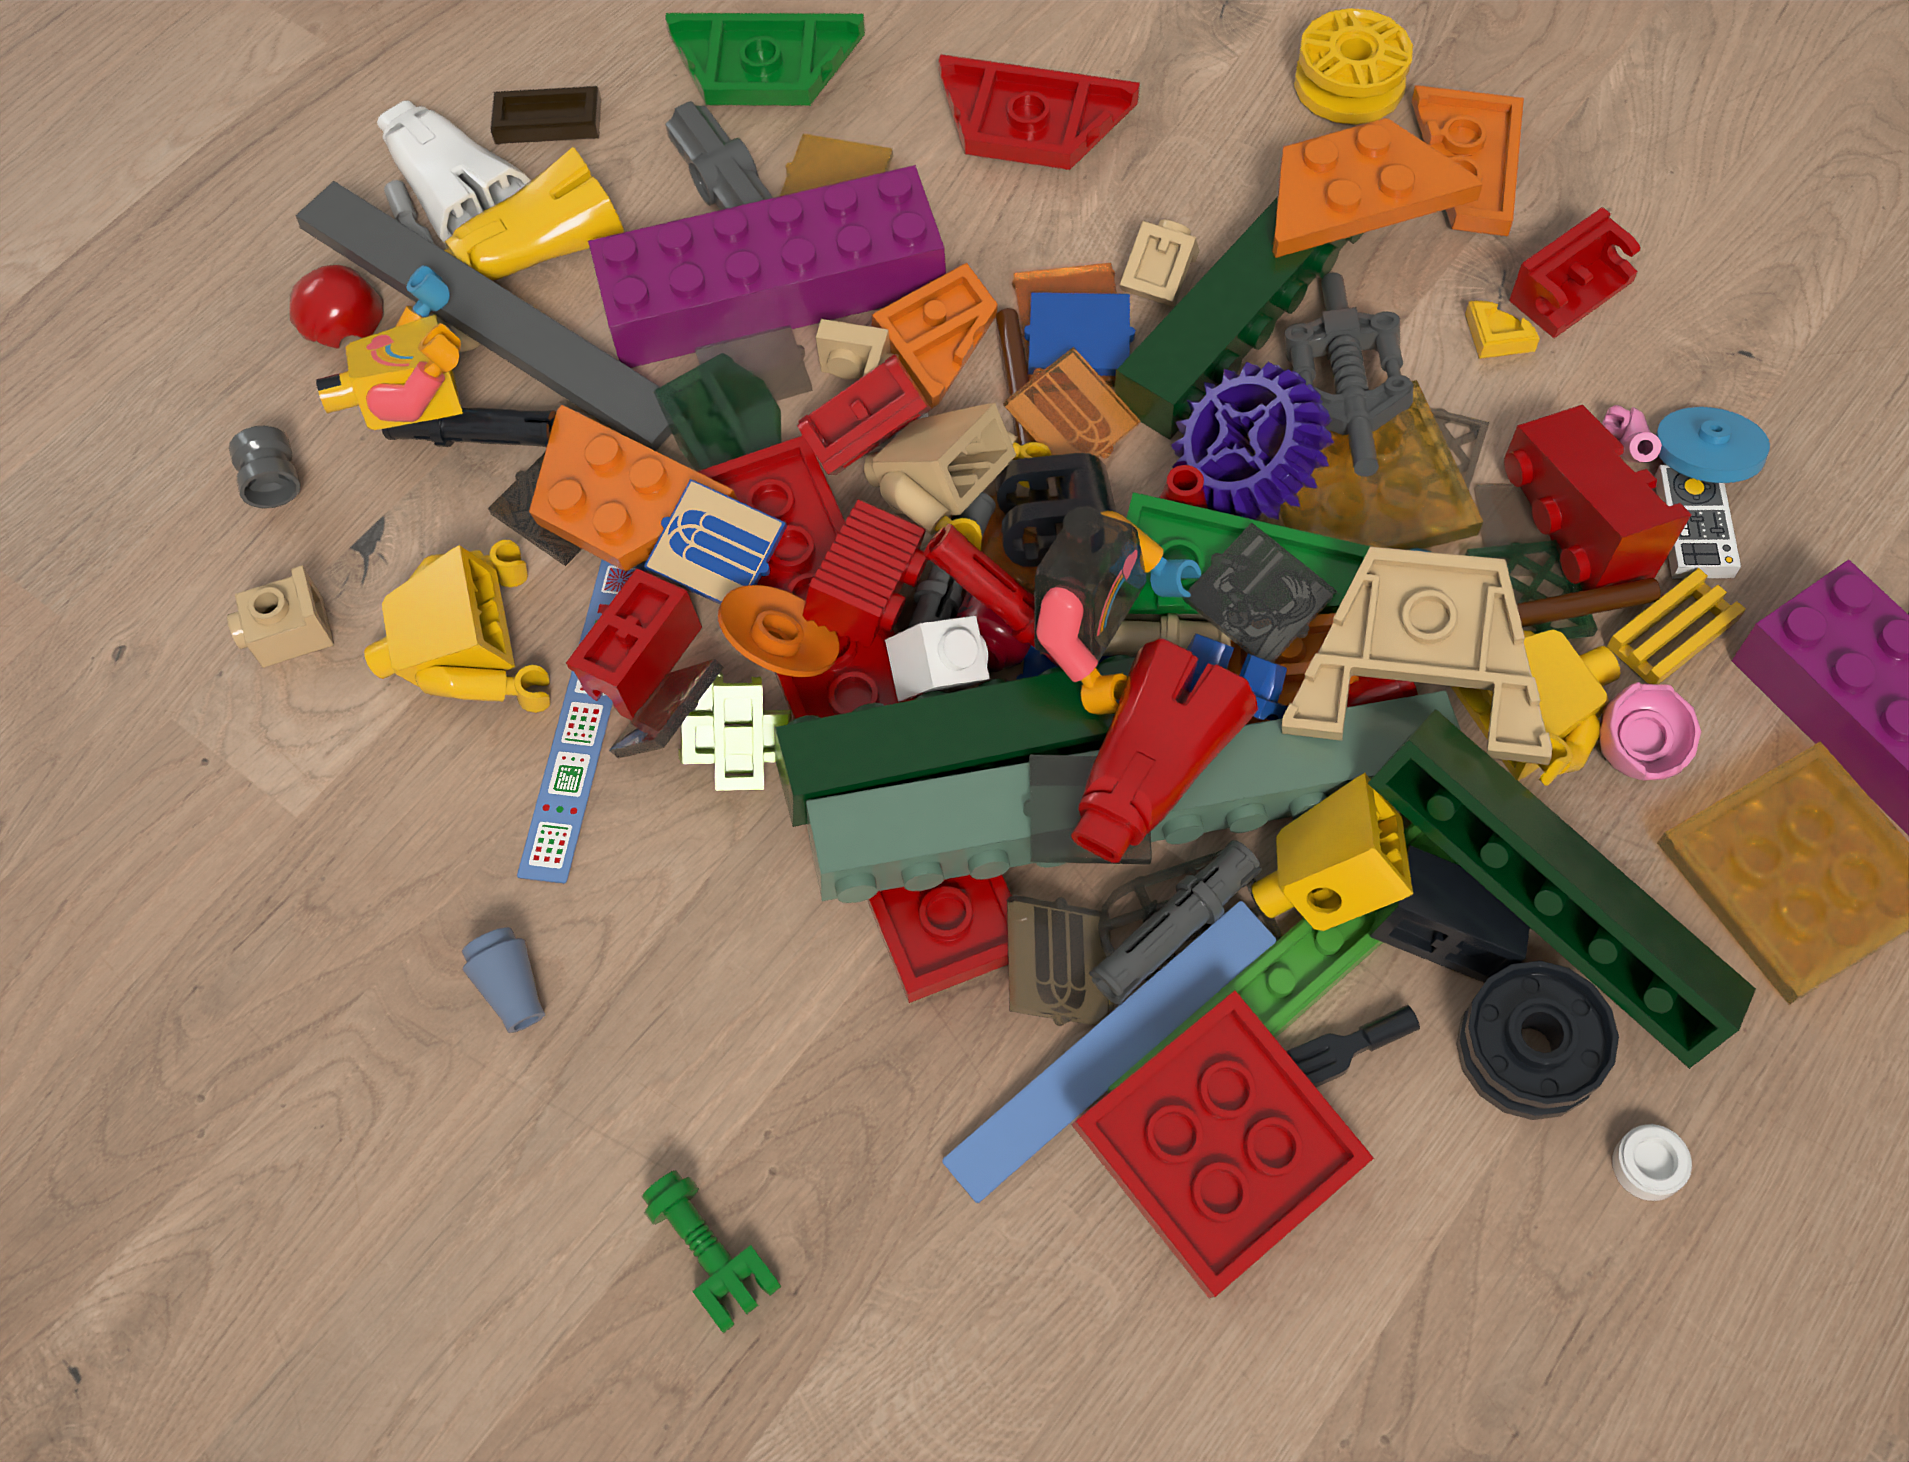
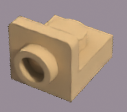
M1160 220L1158 225L1142 221L1120 282L1121 290L1175 307L1190 263H1195L1199 254L1197 239L1190 235L1191 230L1180 223L1170 220Z
M825 319L820 321L815 338L821 372L830 373L843 379L862 378L893 355L891 354L888 329Z

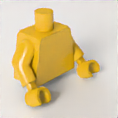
M501 540L491 547L490 555H483L480 550L468 551L458 545L447 553L429 555L424 558L410 578L386 595L382 602L386 637L366 646L364 650L365 660L370 670L382 679L396 673V675L420 687L424 693L429 695L462 700L499 702L504 701L505 695L517 696L519 705L528 712L537 713L546 710L550 706L549 694L540 691L535 693L526 691L528 687L533 685H550L549 675L542 667L528 665L520 669L515 677L506 676V671L514 668L515 663L499 584L510 588L522 585L527 580L526 562L521 559L519 546L511 540Z
M1552 629L1534 634L1532 631L1523 630L1525 636L1524 646L1532 677H1535L1540 696L1539 706L1546 733L1549 732L1552 744V757L1549 765L1502 760V762L1518 781L1524 779L1540 767L1544 773L1540 776L1539 780L1545 786H1548L1558 775L1579 771L1586 764L1600 736L1601 725L1599 718L1604 707L1609 702L1603 686L1619 679L1621 672L1615 655L1605 646H1598L1584 654L1578 655L1562 632ZM1450 686L1488 740L1493 692L1491 690Z

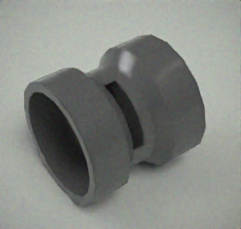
M254 426L234 435L229 443V452L233 466L239 471L236 482L242 500L252 507L275 508L295 499L300 492V481L296 468L290 463L292 460V449L286 433L271 426Z

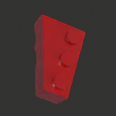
M1583 404L1517 425L1504 457L1507 477L1515 487H1520L1532 508V516L1536 527L1542 534L1548 535L1560 555L1561 567L1566 578L1571 583L1577 584L1580 591L1646 578H1655L1692 514L1681 503L1668 506L1652 490L1656 488L1657 479L1647 469L1634 472L1619 456L1623 455L1624 446Z

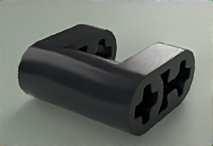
M1072 453L1022 458L1010 461L997 475L995 482L997 501L1000 509L1006 515L1002 520L1001 526L1003 548L1006 556L1013 563L1023 567H1039L1104 559L1095 553L1092 554L1087 544V536L1092 531L1091 522L1094 517L1104 511L1116 512L1106 465L1099 457L1090 453ZM1049 477H1055L1057 496H1049ZM1018 482H1029L1028 497L1017 498L1016 489ZM1056 523L1063 524L1066 541L1057 542ZM1036 527V542L1024 543V528Z

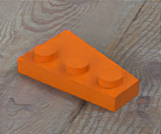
M1415 85L1411 102L1424 142L1480 178L1483 183L1477 201L1446 209L1452 229L1509 236L1514 217L1524 98Z

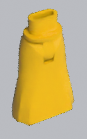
M571 147L515 194L479 213L458 227L453 235L445 240L447 249L444 251L494 281L552 258L590 248L589 240L624 233V228L609 196L598 180L592 177L589 168L577 150Z

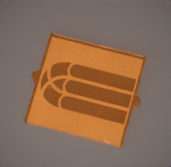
M1074 347L1046 369L1036 368L1031 376L1032 380L1008 397L1003 403V406L1036 442L1043 443L1049 447L1052 455L1090 453L1096 457L1108 458L1114 450L1113 446L1134 430L1141 422Z

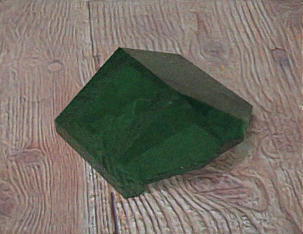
M725 353L715 356L653 392L680 451L696 472L782 443L781 410L765 382L735 363Z

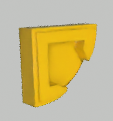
M1468 302L1465 316L1479 359L1536 351L1540 338L1528 320L1522 317L1520 321L1514 316L1498 310V304L1493 302Z

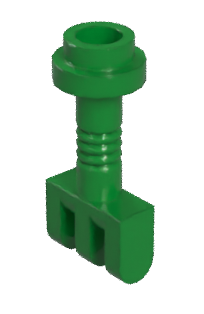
M674 1170L661 1177L643 1193L642 1198L648 1205L644 1213L653 1225L667 1219L681 1239L685 1240V1244L689 1245V1250L694 1251L693 1255L698 1257V1262L709 1278L692 1292L724 1334L735 1324L728 1309L719 1303L718 1300L730 1292L747 1315L758 1304L742 1284L743 1280L753 1273L759 1287L769 1296L780 1289L781 1285L751 1245L735 1258H732L722 1243L717 1242L718 1238L713 1236V1231L709 1230V1226L705 1224L704 1219L690 1201L698 1192V1186L691 1177L683 1179L677 1170Z

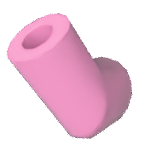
M1614 405L1608 409L1602 424L1624 446L1622 458L1635 463L1654 460L1659 455L1662 445L1659 438L1650 432L1644 414L1634 407L1626 410L1622 406Z

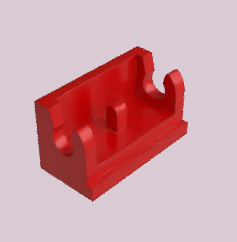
M1604 207L1598 209L1521 263L1509 301L1554 339L1633 283L1638 271L1628 260L1623 259L1617 253L1615 245L1630 257L1641 251L1640 245L1630 233L1610 218L1611 213Z
M893 354L871 372L809 415L807 414L798 421L797 427L827 474L837 475L903 430L910 422L919 419L932 410V408L897 355Z
M636 568L566 662L569 670L575 672L583 689L592 699L598 701L604 693L612 700L613 706L621 716L635 722L702 629L687 590Z

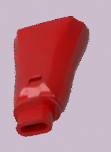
M1164 638L1148 642L1141 647L1131 666L1110 728L1089 773L1078 807L1081 819L1071 834L1073 841L1080 847L1112 863H1118L1122 859L1129 845L1136 846L1140 844L1146 835L1176 806L1203 770L1257 712L1256 696L1249 682L1245 678L1217 664L1212 665L1208 663L1190 693L1189 690L1198 662V658L1191 651Z

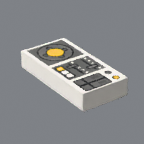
M1660 465L1654 476L1657 479V495L1668 506L1681 503L1692 514L1668 555L1672 579L1686 578L1698 568L1708 575L1707 578H1735L1741 568L1725 483L1693 479L1678 473L1667 465Z

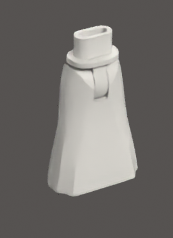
M402 101L382 113L378 118V127L383 131V140L395 164L413 189L430 223L444 243L466 221L512 196L531 181L518 168L475 143L449 120L433 110L425 107H416L410 101Z

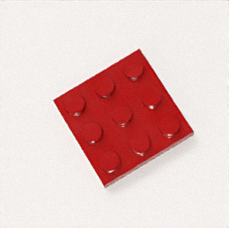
M1236 990L1071 1124L1208 1298L1218 1296L1374 1159Z

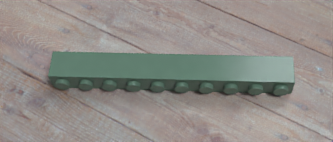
M1445 690L1347 707L1342 741L1282 734V719L1245 725L1203 770L1170 813L1146 835L1140 844L1166 840L1169 844H1183L1199 838L1205 832L1229 828L1231 832L1244 833L1260 828L1267 821L1292 817L1295 820L1361 774L1366 773L1372 779L1393 753L1435 709L1461 731L1448 694ZM1099 750L806 801L807 830L821 900L838 899V901L843 903H857L872 898L877 891L905 887L909 891H923L938 886L944 879L971 875L975 879H990L1004 874L1010 867L1033 863L1044 868L1056 867L1071 861L1077 855L1091 853L1077 845L1071 838V834L1081 819L1078 811L1079 803ZM1140 844L1136 846L1129 845L1125 853L1136 849Z

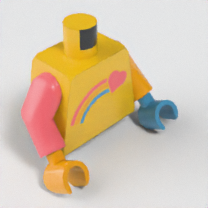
M423 265L410 277L407 283V291L415 296L418 301L414 307L406 306L395 328L350 342L345 346L348 371L316 379L319 396L327 414L359 406L366 426L371 430L463 414L453 370L459 361L461 340L444 324L438 323L436 315L429 316L431 310L438 311L443 308L450 298L448 286L431 268Z

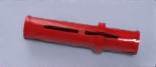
M949 523L946 528L940 529L927 545L924 556L940 569L942 568L966 591L998 615L1003 622L1013 629L1011 635L1021 644L1030 643L1048 657L1053 664L1060 667L1040 644L1036 634L1041 603L1044 597L1037 598L1031 592H1028L997 563L969 542L952 524ZM1078 633L1080 640L1092 651L1093 644Z

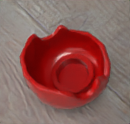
M342 265L322 266L303 276L293 286L290 294V321L304 339L312 342L317 341L319 344L337 349L340 347V341L347 336L365 338L373 335L383 317V300L373 287L354 269Z

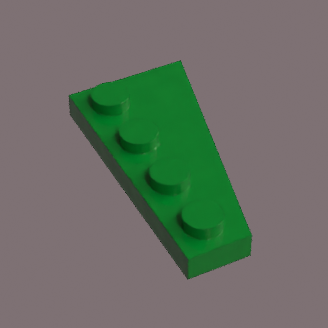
M1135 492L1132 494L1126 517L1164 549L1162 557L1166 560L1188 559L1195 561L1201 569L1200 578H1181L1183 588L1190 594L1217 568L1219 576L1214 580V585L1230 569L1219 564L1223 560L1233 561L1226 558L1227 556L1240 557L1259 537L1265 543L1248 559L1250 563L1249 570L1241 575H1233L1240 583L1239 590L1243 593L1270 562L1280 554L1284 559L1248 597L1255 596L1261 601L1263 599L1262 593L1270 587L1274 577L1279 576L1284 571H1293L1297 575L1303 572L1299 577L1305 579L1309 586L1315 582L1332 596L1316 614L1337 612L1371 547ZM1274 549V551L1271 553V555L1262 563V561H1263V560L1270 554V552ZM1119 554L1116 557L1106 599L1121 570L1123 574V566L1126 560ZM1235 559L1234 564L1238 566L1240 559ZM1241 559L1239 567H1242L1244 559ZM1246 561L1243 565V568L1248 567V563ZM1134 566L1127 580L1123 574L1125 581L1119 588L1109 614H1203L1187 601L1188 597H1161L1155 594L1150 582L1151 572L1142 573ZM1284 574L1285 578L1288 577L1291 580L1289 575ZM1291 574L1292 577H1293V579L1295 580V582L1298 584V586H1299V588H1300V585H1299L1298 580L1296 579V577H1295L1293 574ZM1231 577V579L1235 582V584H1232V586L1238 587V584L1235 581V579ZM1278 582L1264 595L1268 603L1266 601L1262 603L1273 614V609L1279 613L1292 601L1286 588ZM1218 591L1217 594L1222 603L1220 612L1223 614L1232 604L1226 596ZM1238 592L1234 595L1237 600L1243 601L1244 597ZM1258 602L1255 604L1259 610L1264 609ZM1238 604V613L1247 614L1246 607ZM1253 610L1254 614H1259L1257 610Z

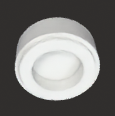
M1646 1124L1633 1128L1618 1142L1612 1156L1613 1170L1619 1183L1632 1195L1648 1201L1664 1200L1675 1194L1686 1184L1692 1170L1691 1155L1684 1141L1676 1133L1660 1125Z

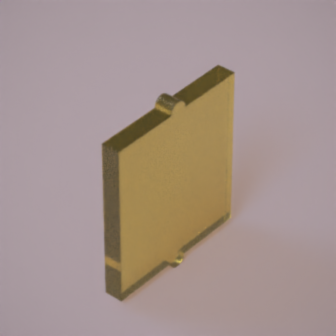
M803 134L793 162H789L785 166L787 178L780 196L887 172L893 158V149Z

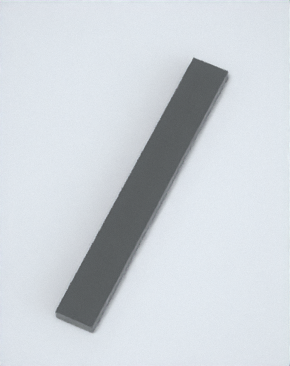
M333 181L295 215L300 229L416 303L418 299L407 291V283L419 267L426 265L442 278L450 292L447 304L438 311L431 310V313L620 434L656 451L688 417V406L685 402L337 182Z

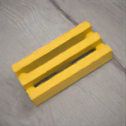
M1700 568L1615 633L1607 645L1613 653L1648 684H1660L1739 621L1746 610L1738 601L1732 605L1726 602L1723 598L1727 592L1718 584L1711 589L1704 583L1708 575ZM1693 596L1697 599L1696 602L1634 650L1630 646L1631 643L1688 598ZM1708 610L1716 616V618L1653 667L1646 661Z

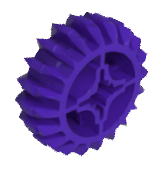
M1246 362L1240 376L1235 371L1224 369L1222 384L1219 386L1204 382L1207 395L1200 402L1187 400L1193 413L1189 419L1176 422L1179 431L1184 437L1171 444L1174 454L1179 457L1172 468L1180 465H1190L1202 473L1204 478L1203 489L1209 510L1259 521L1262 513L1268 518L1279 520L1280 507L1284 502L1290 506L1300 507L1297 493L1303 486L1306 488H1317L1315 479L1311 474L1314 469L1329 467L1327 457L1321 450L1334 443L1331 433L1326 429L1332 419L1330 418L1329 411L1322 405L1323 401L1321 400L1320 393L1312 385H1306V380L1297 372L1290 371L1289 369L1284 371L1279 365L1270 362L1262 369L1256 364L1253 365Z

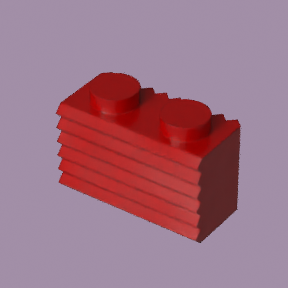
M857 499L845 524L842 525L840 533L837 534L820 568L817 569L815 576L811 580L802 614L807 622L814 621L818 627L826 626L829 632L837 631L841 637L848 636L852 642L860 641L863 647L872 645L880 628L891 632L898 621L906 601V597L899 594L902 586L905 583L915 587L926 566L928 559L924 556V551L920 550L926 529Z

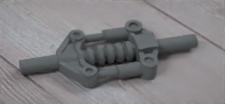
M1332 272L1326 274L1321 281L1326 311L1322 312V317L1308 324H1293L1285 330L1286 357L1292 363L1293 371L1306 380V385L1310 384L1312 386L1313 380L1316 377L1314 358L1326 355L1327 360L1330 359L1336 395L1323 392L1314 387L1320 393L1321 400L1323 401L1322 405L1329 411L1330 418L1332 419L1326 429L1342 435H1348L1354 472L1358 476L1368 477L1376 473L1379 467L1372 432L1401 412L1409 409L1413 403V383L1407 376L1401 375L1400 368L1403 366L1400 349V317L1390 311H1383L1373 315L1357 312V307L1349 308L1343 276ZM1362 350L1377 351L1381 368L1387 372L1388 379L1374 390H1369Z

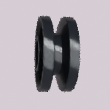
M1544 961L1511 964L1486 980L1461 1017L1456 1045L1462 1071L1479 1096L1504 1113L1537 1120L1561 1117L1583 1104L1591 1093L1601 1086L1615 1065L1619 1034L1612 1008L1593 983L1568 967ZM1531 1028L1544 1034L1550 1043L1551 1052L1542 1053L1529 1047L1523 1039L1521 1029Z

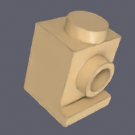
M303 565L292 568L291 577L235 594L238 611L227 615L230 632L238 648L244 649L248 647L263 668L334 646L323 597Z

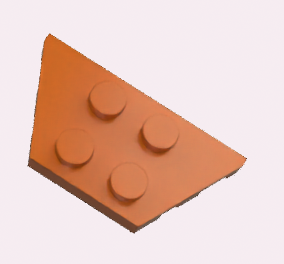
M1388 118L1283 147L1280 164L1276 225L1272 252L1275 258L1477 201L1483 183L1480 178Z
M561 405L556 411L529 513L539 526L626 572L649 558L664 530L661 525L662 519L671 516L690 479L737 501L738 499L733 489Z

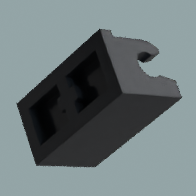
M1413 846L1407 848L1413 894L1405 899L1377 909L1375 922L1371 926L1369 937L1483 983L1497 972L1511 964L1520 963L1526 958L1530 927L1460 865Z

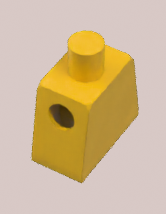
M1366 773L1356 777L1280 830L1276 836L1278 870L1254 882L1251 886L1257 905L1267 917L1273 919L1295 907L1313 929L1325 931L1405 899L1413 894L1402 817L1384 797L1368 784L1371 779Z

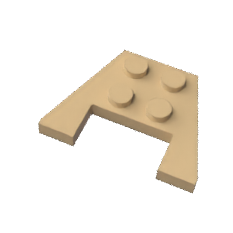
M1370 547L1333 618V624L1319 652L1315 653L1305 673V679L1297 695L1283 715L1282 734L1342 741L1350 678L1353 675L1483 689L1493 692L1486 753L1494 759L1549 765L1552 757V744L1549 732L1546 733L1539 706L1540 696L1535 677H1532L1524 646L1525 636L1506 560Z

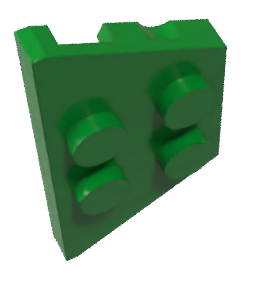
M666 13L665 17L668 34L706 105L811 106L865 36L864 13Z

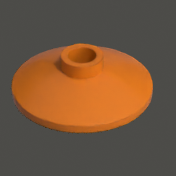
M763 585L741 586L727 593L720 604L718 622L726 639L743 656L765 669L794 677L816 676L831 668L839 653V640L836 632H829L826 626L818 627L814 621L807 622L802 616L805 600L787 591Z

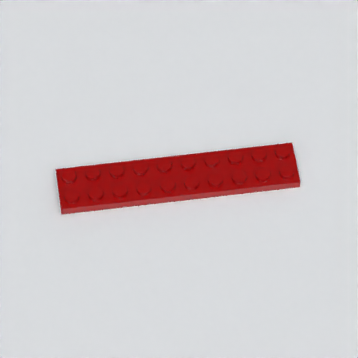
M803 435L697 471L733 489L738 501L786 523L787 528L768 562L770 573L767 576H761L757 585L778 588L806 601L811 580L815 576L817 569L820 568L837 534L840 533L845 520L816 455ZM880 628L872 645L869 647H863L860 641L852 642L848 636L841 637L835 631L839 640V653L834 664L827 671L811 677H794L774 672L789 710H791L793 720L808 715L824 718L849 713L857 707L869 703H881L883 705L900 703L897 699L885 642L886 639L895 635L894 631L890 632ZM971 875L944 879L941 884L928 890L909 891L905 887L877 891L872 898L867 899L909 1003L1010 964L1009 903L1015 902L1003 875L990 879H975ZM1032 943V955H1034V945H1033V943Z

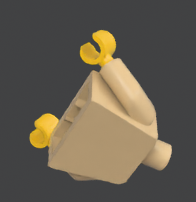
M988 403L919 418L910 422L881 451L868 454L864 463V473L870 485L880 487L883 499L896 514L907 515L919 526L925 528L926 532L930 535H934L943 527L946 528L947 524L950 523L981 551L982 533L980 526L971 519L960 518L952 521L949 516L962 514L1010 461L1022 458L1052 456L1049 447L1043 443L1029 442L1022 446L1016 443L1018 437L1006 430L996 404ZM1028 481L1018 482L1020 485L1030 488Z

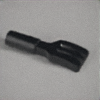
M1405 1005L1360 1026L1358 1031L1347 1036L1332 1033L1325 1034L1300 1046L1291 1048L1286 1052L1312 1084L1318 1087L1344 1075L1349 1069L1352 1058L1366 1050L1372 1052L1419 1030L1420 1025L1412 1008L1409 1005Z

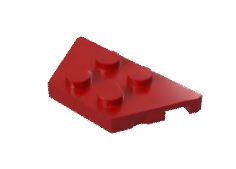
M940 54L939 76L966 155L1071 170L1138 104L1139 82Z

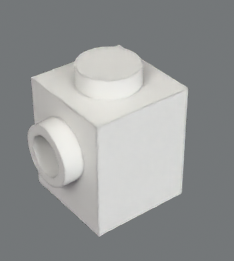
M976 616L920 623L885 640L898 702L914 700L918 696L930 691L957 692L990 679L987 669L988 648L984 638L980 635Z

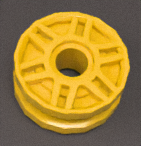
M1347 8L1327 12L1313 20L1302 34L1294 88L1300 101L1315 115L1332 122L1357 125L1377 121L1392 113L1403 99L1406 75L1409 73L1412 63L1413 44L1404 28L1392 18L1375 11Z

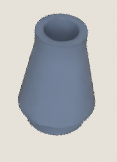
M505 927L490 931L474 939L463 948L462 954L467 962L463 966L464 973L500 1017L508 1033L521 1031L537 1023L545 1016V1012L539 1002L526 942L521 938L516 939L511 928Z

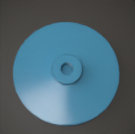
M1690 407L1674 411L1662 419L1656 433L1662 445L1658 456L1667 466L1685 476L1706 482L1733 483L1749 479L1763 469L1770 450L1769 439L1757 424L1737 413L1719 408Z

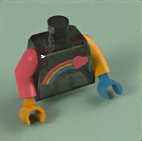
M1086 506L1077 507L1069 511L1063 521L1064 527L1040 562L1035 574V650L1049 654L1072 682L1081 681L1083 683L1081 700L1084 708L1089 713L1097 715L1114 714L1118 706L1116 700L1121 698L1127 676L1122 673L1101 675L1095 667L1147 582L1146 573L1151 572L1150 582L1155 594L1161 597H1191V594L1183 588L1181 578H1200L1201 569L1193 560H1166L1162 557L1164 549L1121 514L1113 511L1099 512L1092 507Z

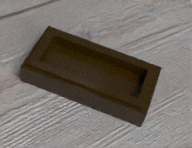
M598 86L494 92L490 129L494 143L508 144L598 139L601 116V96Z

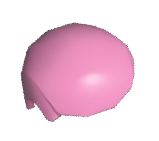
M1636 682L1621 690L1604 707L1600 719L1599 743L1603 756L1614 769L1624 775L1643 781L1664 780L1681 773L1683 768L1687 767L1696 756L1701 729L1694 708L1675 692L1671 685L1641 684Z

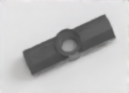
M690 101L675 108L673 116L665 123L667 134L679 154L688 164L693 182L707 205L711 206L716 203L719 209L723 210L773 198L759 179L757 168L745 144L739 138L730 140L706 106H698Z

